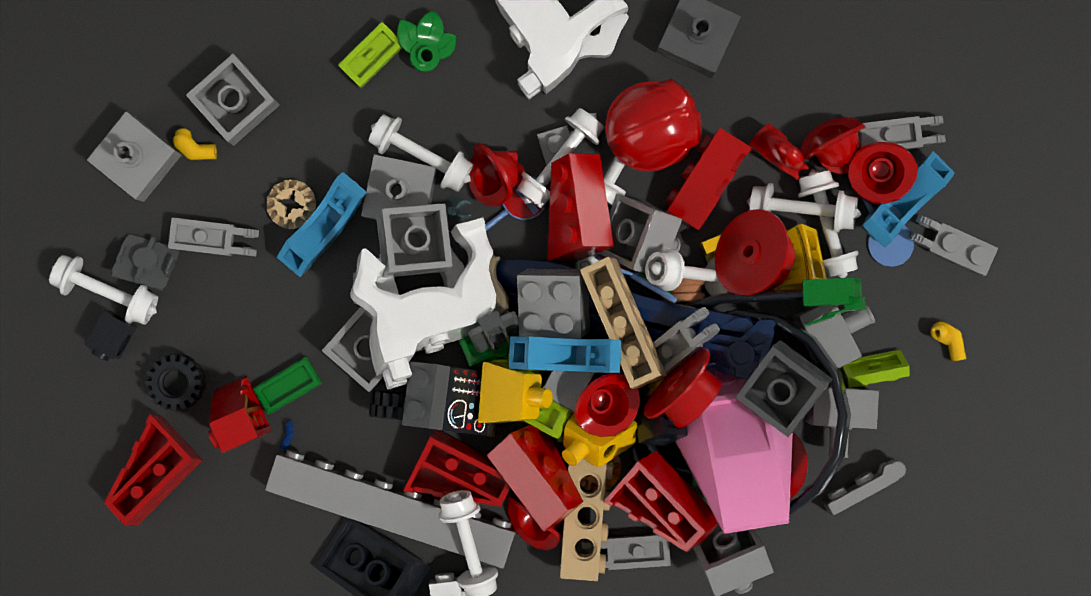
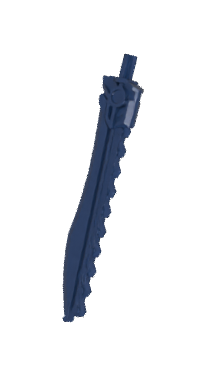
M500 259L497 264L496 275L497 280L502 286L509 287V290H504L509 297V302H512L513 309L518 312V274L526 269L574 268L546 261ZM631 292L642 319L645 321L673 327L680 320H685L692 313L700 309ZM589 293V307L596 308ZM589 310L590 333L596 336L606 332L599 313ZM708 310L709 315L699 324L692 327L695 333L702 332L707 326L717 324L721 328L719 333L703 343L702 348L710 352V359L706 368L748 381L773 347L774 326L777 321L775 319H760L754 323L750 316L733 315ZM645 323L652 342L669 330Z

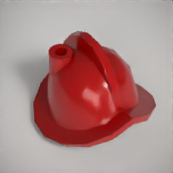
M848 117L836 118L820 124L811 130L803 140L801 152L804 159L807 160L812 156H816L819 162L831 172L838 174L848 173V164L854 153L861 149L858 132L865 129L866 126L858 119Z
M875 142L865 145L854 153L848 164V178L852 189L860 198L873 204H888L900 200L910 191L917 179L918 166L913 155L903 146L892 142Z
M478 143L473 147L474 154L470 161L473 164L469 174L471 178L469 182L470 190L474 197L485 206L497 207L505 203L513 195L512 189L521 182V174L525 170L517 162L518 155L516 151H491L485 144Z
M609 373L600 376L582 391L575 404L574 417L577 425L588 434L598 437L616 436L625 431L636 418L640 406L638 388H630L625 374Z
M509 496L508 514L517 534L526 543L537 549L550 550L555 548L563 537L556 531L560 523L543 531L523 503Z

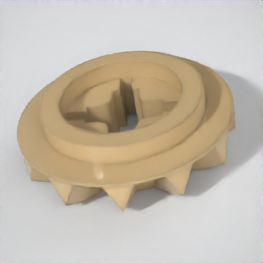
M284 180L273 186V189L267 196L266 210L272 221L286 229H297L316 210V198L313 191L305 183L298 180ZM295 191V201L299 205L304 206V208H293L288 217H286L287 207L279 202V200H289Z

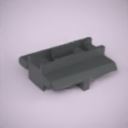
M129 234L121 246L116 263L111 271V276L164 290L167 282L169 283V277L175 268V262L180 251L168 249L167 244L156 242L155 237H151L149 240Z
M498 310L479 318L480 326L467 332L476 351L482 353L492 348L496 354L498 353L496 348L507 343L510 346V337L519 336V321L514 311L500 316Z

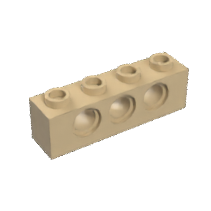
M608 256L580 269L609 339L621 340L620 365L630 388H640L667 376L617 259Z
M584 459L576 466L568 465V472L583 503L564 519L560 578L598 581L599 573L605 574L606 555L600 554L601 542H607L608 523H602L603 510L609 511L610 506L603 501L611 493L605 491L606 479H612L613 460H610L601 467H595ZM592 475L598 480V487L595 491L585 492L581 489L580 481L584 476ZM583 507L592 508L596 512L594 521L588 524L582 523L577 516L579 510ZM580 539H589L593 543L594 547L591 553L582 555L576 551L575 545Z

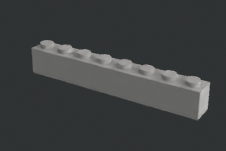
M287 449L286 454L281 452L276 455L265 491L465 556L456 522L443 523L439 519L441 511L439 498H434V501L431 502L422 499L423 494L420 492L403 493L392 489V483L381 479H375L374 483L362 479L364 474L354 470L346 469L345 473L333 470L334 464L319 459L312 463L303 460L304 454ZM479 512L468 519L479 561L504 568L515 535V529L510 528L511 522L496 517L493 518V521L481 518L482 513Z

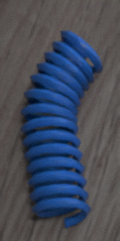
M292 421L284 424L286 434L279 447L281 451L282 449L287 451L293 439L290 436L294 435L289 434L295 433L289 432L294 431Z

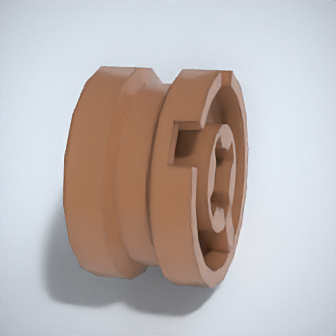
M683 278L680 285L672 291L671 295L677 298L676 302H690L705 298V293L702 292V285L705 284V281ZM662 297V301L671 302L666 298Z

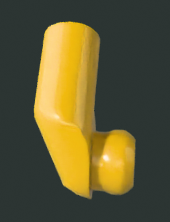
M185 128L178 129L173 137L174 147L187 159L210 160L217 158L216 144H197L192 139L191 132Z
M946 322L935 323L930 330L931 337L948 346L951 361L967 359L961 331Z

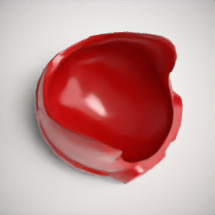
M670 78L661 82H642L625 89L611 104L606 118V137L614 155L625 165L640 171H658L686 160L690 155V149L700 143L702 135L701 114L695 106V99L691 93L677 81Z

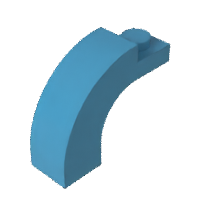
M934 151L917 165V179L906 195L900 200L888 204H877L864 219L865 222L862 226L867 230L869 236L873 240L878 241L884 248L894 240L907 221L927 201L944 188L955 174Z
M342 172L334 180L326 196L313 214L286 240L276 258L301 277L346 228L363 204L361 201L367 192Z
M510 337L509 369L620 373L621 340Z

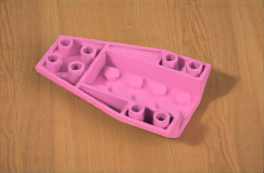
M705 368L722 381L721 388L707 409L687 425L688 436L675 442L724 534L789 524L793 433L789 437L785 436L735 398L747 380Z

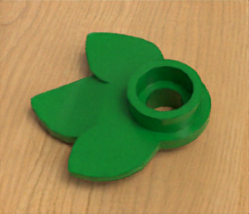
M435 11L425 14L417 26L406 20L399 21L397 28L399 45L409 53L410 63L417 71L429 72L435 69L440 59L449 57L455 50L456 35L444 33L442 19ZM422 51L429 53L430 59L428 62L421 58Z

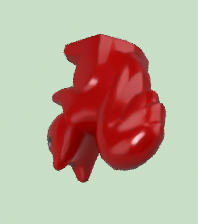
M770 123L762 127L749 144L754 153H759L768 162L778 166L782 172L796 180H799L800 170L809 169L804 163L802 152L791 144L780 130Z

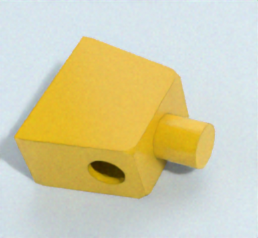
M483 362L478 422L502 423L535 420L539 417L540 407L549 408L553 400L552 391L541 388L542 377L539 373L524 369H509V364Z
M573 414L564 428L563 445L566 449L562 452V457L571 466H576L584 459L595 467H601L635 444L637 422L633 421L625 431L616 436L598 437L588 434L580 428Z

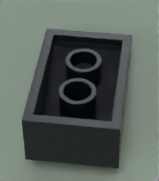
M347 517L344 518L314 567L354 596H414L431 569L422 560L362 522Z

